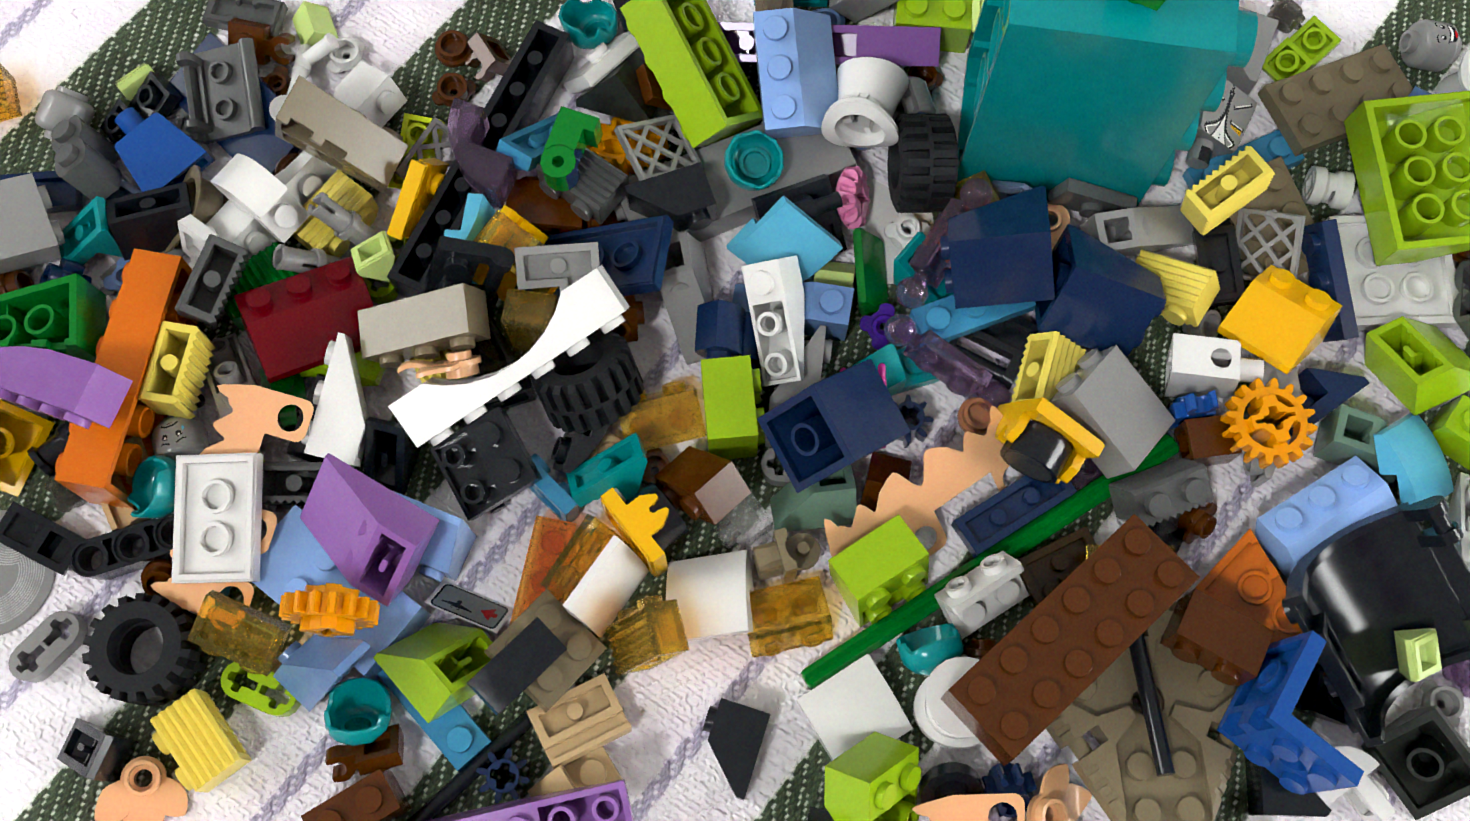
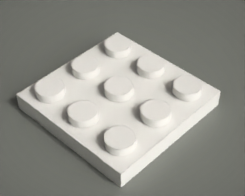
M1365 215L1329 216L1325 220H1337L1358 330H1374L1402 316L1434 325L1438 329L1459 327L1452 312L1454 300L1459 293L1455 286V268L1452 254L1413 263L1376 266Z

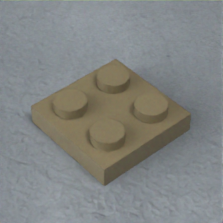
M547 589L484 651L492 659L536 617L549 628L567 650L524 690L545 713L607 649L579 620L570 615L562 606L563 604Z

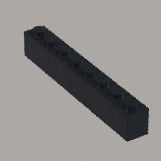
M535 20L388 273L387 278L397 294L408 298L424 293V282L440 236H444L445 229L461 230L468 193L483 194L490 204L494 201L513 167L507 159L496 154L499 139L539 121L574 59L570 34L538 20Z

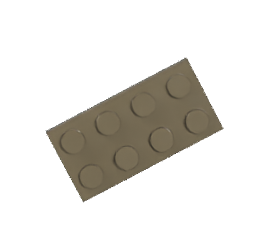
M1382 44L1265 85L1259 91L1258 96L1296 157L1347 138L1344 120L1363 101L1408 97L1413 87L1386 45Z

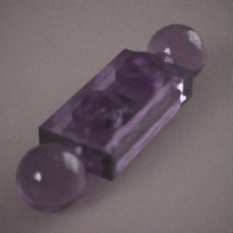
M978 178L967 181L960 191L961 200L951 198L943 212L938 215L935 224L922 244L917 247L914 256L909 262L915 274L902 279L897 285L896 298L902 306L909 309L918 308L927 300V285L938 288L944 278V269L951 268L950 260H942L940 236L948 235L947 219L989 204L992 199V189L986 181Z
M896 314L887 320L884 327L886 339L892 345L906 346L903 354L914 361L920 370L931 373L945 383L951 392L964 398L975 393L978 398H982L985 402L981 403L980 406L987 412L990 411L991 405L998 408L999 404L1010 402V393L1005 385L1000 382H990L993 376L990 372L932 330H928L920 335L917 332L914 320L905 314Z

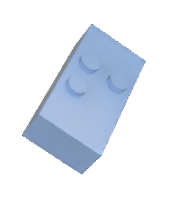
M296 504L276 525L269 549L261 554L260 582L252 583L279 605L281 595H284L285 592L305 591L306 585L335 583L342 584L346 588L357 589L349 584L300 519L302 509ZM362 591L359 593V597H370ZM403 591L396 596L388 607L378 602L380 604L378 626L373 628L363 627L362 630L355 629L353 636H334L337 638L365 640L371 646L354 666L360 673L371 679L377 680L379 678L377 674L382 670L373 659L376 653L418 632L431 616L428 611Z

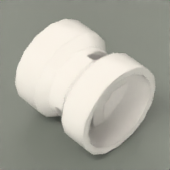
M1311 166L1303 183L1301 197L1305 204L1318 205L1326 203L1332 209L1345 210L1353 196L1355 175L1353 172L1342 170L1331 173L1326 167Z

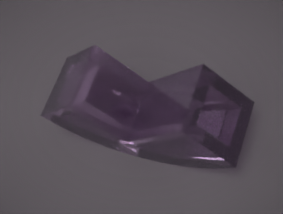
M454 98L448 118V136L458 167L465 181L476 194H483L490 204L502 209L518 176L513 157L482 147L481 145L490 128L485 109Z

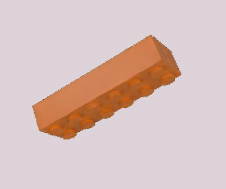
M134 248L130 262H127L123 268L122 285L117 298L110 305V319L105 334L100 337L96 345L97 357L95 363L133 382L110 428L92 422L88 430L69 423L70 435L64 452L60 453L55 464L56 475L54 480L89 503L98 505L104 503L114 507H126L137 510V507L127 500L129 494L132 493V486L126 482V476H134L137 466L142 460V450L138 444L124 441L133 436L140 437L149 457L154 456L150 439L152 431L162 419L168 416L153 412V410H150L147 405H144L138 399L160 326L163 321L197 326L198 324L178 315L174 309L192 272L191 267L182 256ZM113 474L120 475L127 494L114 486L112 482Z

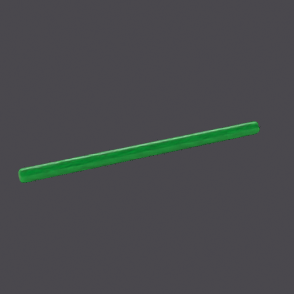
M1166 434L1162 436L1135 471L1109 479L1104 475L1077 491L1076 494L803 669L800 673L803 681L812 690L866 654L877 650L938 610L940 606L934 594L944 589L950 580L964 576L978 567L984 558L1001 551L1006 552L1015 559L1110 498V483L1162 464L1179 452L1178 444L1171 435Z

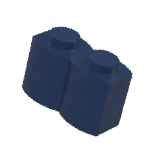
M719 299L698 305L695 352L706 359L750 355L752 369L759 368L761 370L750 312H746L744 308L735 303Z

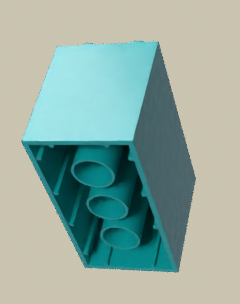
M984 0L967 53L957 140L958 177L956 188L993 193L990 185L993 180L1026 183L1031 188L1045 186L1048 200L1049 190L1070 177L1137 197L1138 206L1151 185L1162 187L1167 185L1174 165L1175 150L1189 151L1198 130L1200 110L1215 112L1218 109L1225 90L1227 67L1244 68L1248 64L1257 38V13L1239 10V0H1166L1157 11L1127 0Z

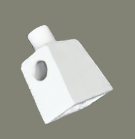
M1173 333L1166 358L1164 397H1182L1190 393L1200 397L1214 390L1216 391L1217 398L1232 397L1239 382L1252 383L1258 378L1263 381L1264 359L1241 358V342L1238 340Z

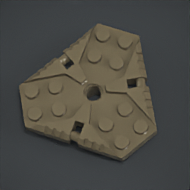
M1174 602L1144 632L1175 774L1158 777L1156 774L1144 715L1138 712L1133 705V697L1140 701L1129 647L1046 728L1060 750L1069 746L1078 760L1072 764V767L1111 821H1215L1222 801V794L1225 792L1227 780H1229L1232 772L1231 768L1234 766L1237 757L1233 751L1235 744L1216 729L1239 686L1219 682L1211 675V671L1196 663H1187L1176 658L1172 654L1171 649L1160 644L1177 602ZM1209 730L1218 734L1217 741L1207 737ZM1088 731L1091 732L1099 743L1093 750L1082 736Z

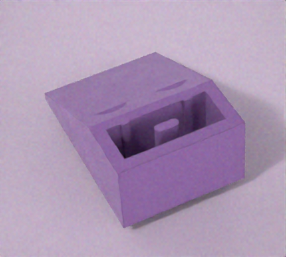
M330 453L325 456L300 515V519L349 584L387 607L412 579L440 521L438 518Z

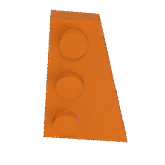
M1251 529L1241 537L1195 587L1275 631L1270 643L1303 633L1298 623L1291 624L1282 606V599H1285L1287 586Z

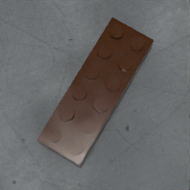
M1133 514L948 689L941 700L996 759L1005 766L1013 761L1176 602L1200 576L1138 516Z

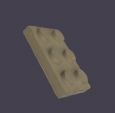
M1280 156L1266 162L1273 169L1275 175L1272 181H1270L1268 189L1244 207L1263 210L1275 209L1277 212L1306 216L1305 226L1314 224L1282 157ZM1238 211L1229 217L1231 224L1235 226V232ZM1252 213L1249 215L1256 227L1266 220L1264 215ZM1279 217L1276 219V222L1283 231L1294 224L1291 219ZM1246 223L1244 225L1243 237L1251 232ZM1270 224L1260 231L1267 242L1278 236ZM1296 229L1287 235L1293 245ZM1255 236L1245 242L1252 254L1263 247ZM1282 240L1272 246V249L1279 258L1290 251ZM1241 249V258L1244 261L1247 259V256ZM1302 249L1297 276L1309 271L1307 259ZM1267 252L1256 258L1264 270L1274 263ZM1292 257L1283 263L1289 272ZM1252 263L1246 266L1250 275L1257 276L1259 274Z

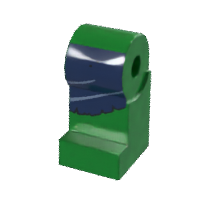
M561 106L540 160L545 181L553 190L562 192L570 190L579 181L578 165L586 146L598 148L603 135L598 117Z

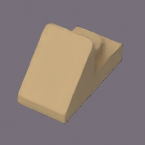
M602 746L564 767L558 766L530 788L528 793L533 797L622 780L623 778Z

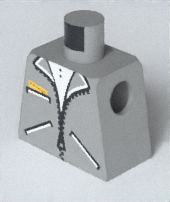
M1226 80L1224 94L1218 109L1215 112L1200 110L1197 134L1191 149L1187 153L1185 163L1195 169H1206L1209 166L1211 157L1235 152L1253 116L1257 102Z

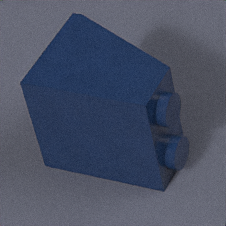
M1038 186L947 219L948 235L940 236L942 260H950L951 269H944L946 293H954L956 309L1055 300L1051 230L1045 186Z
M1067 224L1052 249L1055 300L1035 301L1036 307L1034 310L1037 330L1042 332H1060V335L1071 339V342L1090 349L1097 348L1099 351L1117 345L1127 358L1132 349L1137 348L1142 343L1145 330L1154 317L1157 318L1165 307L1166 296L1160 277L1079 228Z
M871 359L810 385L757 418L797 493L911 432Z

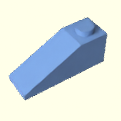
M802 282L805 294L804 335L813 336L819 326L822 325L826 326L825 338L845 341L854 288L819 282ZM735 284L732 303L741 306L746 312H750L745 284Z
M313 635L303 645L296 640L277 658L282 664L273 677L310 712L329 694L331 689L341 683L371 646L365 640Z

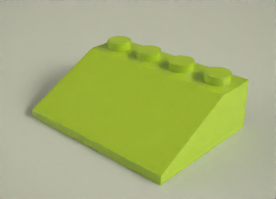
M1470 91L1363 101L1344 120V125L1376 266L1413 263L1469 251Z

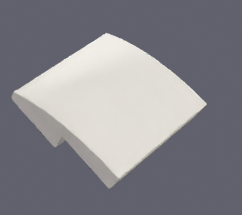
M614 535L562 606L570 615L582 622L591 633L601 639L646 577L649 570L643 561L621 539Z
M749 550L668 563L666 626L669 643L675 644L754 632L749 594L754 592Z
M869 654L858 659L796 700L832 761L873 732L898 739L913 729L892 690Z

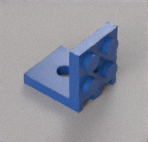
M1313 630L1270 643L1257 677L1237 688L1216 729L1242 749L1249 761L1258 766L1265 767L1279 778V783L1285 789L1299 795L1357 787L1364 773L1360 767L1292 715L1327 642Z

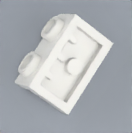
M1001 551L984 558L978 567L964 576L950 580L945 588L934 594L947 622L952 623L959 630L961 638L964 639L1028 597L1029 594L1019 575L1024 571L1021 562L1006 552Z

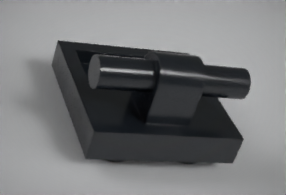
M822 174L751 198L757 221H759L784 195L840 241L843 249L838 253L847 250L837 208L842 207L843 203L839 192L833 193L829 176Z
M496 407L430 448L468 521L476 520L489 511L491 514L501 511L506 507L505 501L543 479L504 407Z

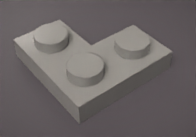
M598 242L514 248L518 290L559 287L561 294V291L600 266Z

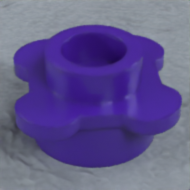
M889 303L881 304L878 311L870 316L865 315L860 319L859 325L861 330L867 331V334L872 339V347L877 350L885 347L895 338L904 337L907 331L906 325L899 322L895 316L894 306ZM881 323L887 325V328L883 331L879 328Z

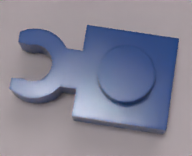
M1210 391L1208 394L1200 397L1190 393L1174 399L1173 404L1167 409L1175 419V422L1169 429L1177 428L1185 419L1216 415V410L1219 408L1216 391Z

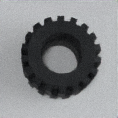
M946 113L898 114L895 123L899 129V140L895 145L888 146L887 160L889 193L896 212L939 213L948 211L955 195L958 177L957 136L950 116Z
M602 330L595 331L587 336L590 344L571 357H569L566 351L562 352L552 359L556 366L536 380L531 374L533 387L550 422H552L555 428H562L563 432L568 433L573 431L577 433H585L588 430L595 431L605 425L615 423L620 417L627 415L632 410L631 407L637 405L640 401V395L644 392V382L626 339L623 336H619L618 333L612 331L604 334Z
M136 593L135 599L126 595L118 598V607L110 604L104 607L101 611L105 616L101 620L93 619L89 626L95 628L92 636L85 635L83 645L89 646V652L82 654V661L84 664L91 665L92 668L87 670L86 674L89 680L98 682L95 686L96 689L101 693L110 695V698L141 706H148L149 704L160 706L166 704V698L177 700L183 696L181 688H193L197 681L192 677L196 672L203 673L206 664L200 663L201 656L209 655V646L201 643V640L208 638L206 629L197 626L201 622L197 615L188 612L189 610L182 609L167 598L155 594L151 596L147 593ZM158 627L163 636L161 656L149 670L137 674L131 664L133 644L143 632Z

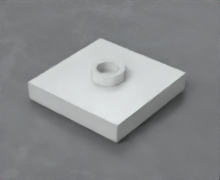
M627 31L616 36L607 45L604 42L598 45L586 56L589 61L563 83L570 94H576L597 85L639 47L636 38Z

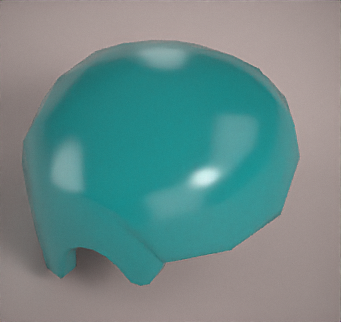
M567 0L561 6L558 15L564 32L570 34L571 43L580 49H595L603 42L607 45L618 33L620 19L617 11L612 4L605 1L592 0L590 2H582L581 0Z
M759 130L738 133L733 137L724 153V168L730 180L739 188L748 191L766 189L777 182L783 171V151L774 138Z
M155 455L148 457L137 466L132 479V493L127 497V500L138 508L137 511L131 512L130 515L132 517L163 518L174 511L176 462L168 456Z
M952 623L923 628L903 635L896 640L903 664L913 673L930 676L932 671L945 660L961 657L964 648L959 630Z
M367 677L352 678L336 685L329 691L328 705L326 710H324L325 729L328 730L329 735L335 741L350 746L374 742L387 730L391 719V696L380 681Z

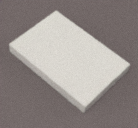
M263 454L176 455L171 583L260 582Z

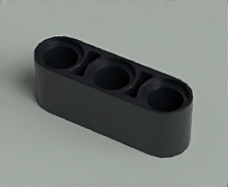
M174 513L78 543L70 554V565L73 571L87 578L110 580L142 570L149 562L156 559L172 560L170 550L173 549ZM143 537L145 541L144 550L139 556L134 557L132 546L137 539ZM101 550L103 554L102 564L99 568L93 570L91 566L92 557Z

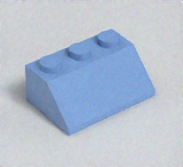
M798 8L753 12V31L764 133L774 139L822 134L821 125L828 108L838 101L830 15Z
M1354 456L1258 517L1255 537L1269 560L1288 579L1297 563L1328 537L1359 520L1398 506L1387 482L1357 456Z
M395 492L440 520L418 564L420 566L418 573L440 583L444 577L456 581L477 536L463 519Z

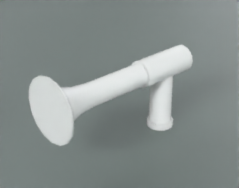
M327 33L323 39L313 46L302 44L298 47L287 94L277 96L270 102L269 112L275 122L276 116L298 76L300 75L307 80L311 66L339 47L338 40L334 35Z

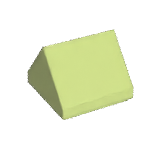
M303 1L292 18L301 45L308 44L313 46L323 39L327 33L334 35L336 39L339 38L328 7Z
M142 63L117 80L115 85L127 100L132 101L150 71H154L149 64Z
M384 230L351 248V254L359 276L390 282L387 275L393 267L395 255L389 236Z
M829 261L814 274L813 282L852 288L855 265Z
M1435 628L1394 631L1399 672L1409 681L1418 682L1442 669L1438 636Z

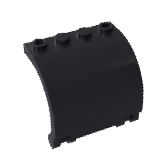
M1441 495L1432 496L1410 505L1406 502L1345 527L1308 552L1297 563L1287 580L1285 599H1282L1284 612L1291 624L1298 623L1303 633L1313 630L1327 641L1318 659L1325 671L1323 672L1324 683L1333 698L1339 696L1345 707L1343 708V714L1350 731L1353 734L1359 732L1367 748L1385 743V717L1388 709L1401 693L1416 683L1409 681L1399 672L1394 631L1435 628L1438 636L1442 668L1470 659V571L1455 543L1463 538L1464 534L1458 523L1450 520L1447 514L1450 508ZM1418 521H1430L1433 527L1423 530Z

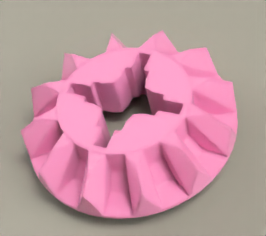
M859 166L846 167L836 185V192H839L843 203L842 207L837 208L838 215L848 229L864 226L866 217L870 213V187L867 185V176Z

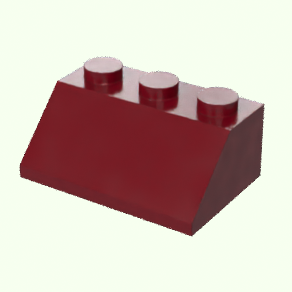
M352 256L234 295L244 328L269 384L323 365L327 346L331 340L336 341L338 332L350 337L354 352H360L361 343L357 311L374 306L362 276H359L356 271Z

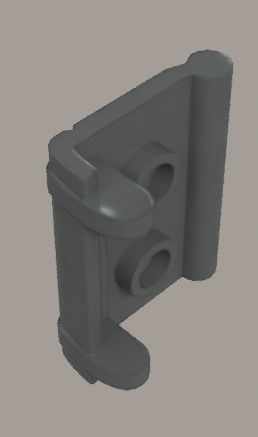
M241 38L238 40V43L196 54L188 51H181L176 54V63L183 67L190 118L184 121L185 130L192 134V140L202 144H210L266 129L255 45L252 38Z

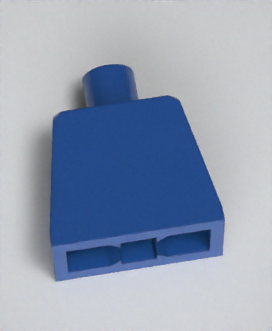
M129 107L115 118V123L126 134L115 144V150L142 192L182 183L190 167L197 165L202 172L215 161L199 144L159 112L153 113L144 120L133 107Z

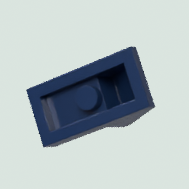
M1306 368L1298 374L1300 390L1307 396V399L1301 405L1304 409L1315 410V414L1307 419L1308 423L1315 424L1367 386L1369 384L1368 380L1362 376L1316 368ZM1293 427L1289 430L1291 436L1293 435Z

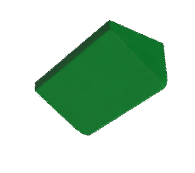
M855 228V231H853L858 310L861 315H871L878 311L881 304L889 303L884 244L875 235L862 228Z

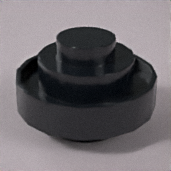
M959 762L941 763L930 768L922 776L918 785L921 804L950 795L984 794L983 784L977 771L969 765Z

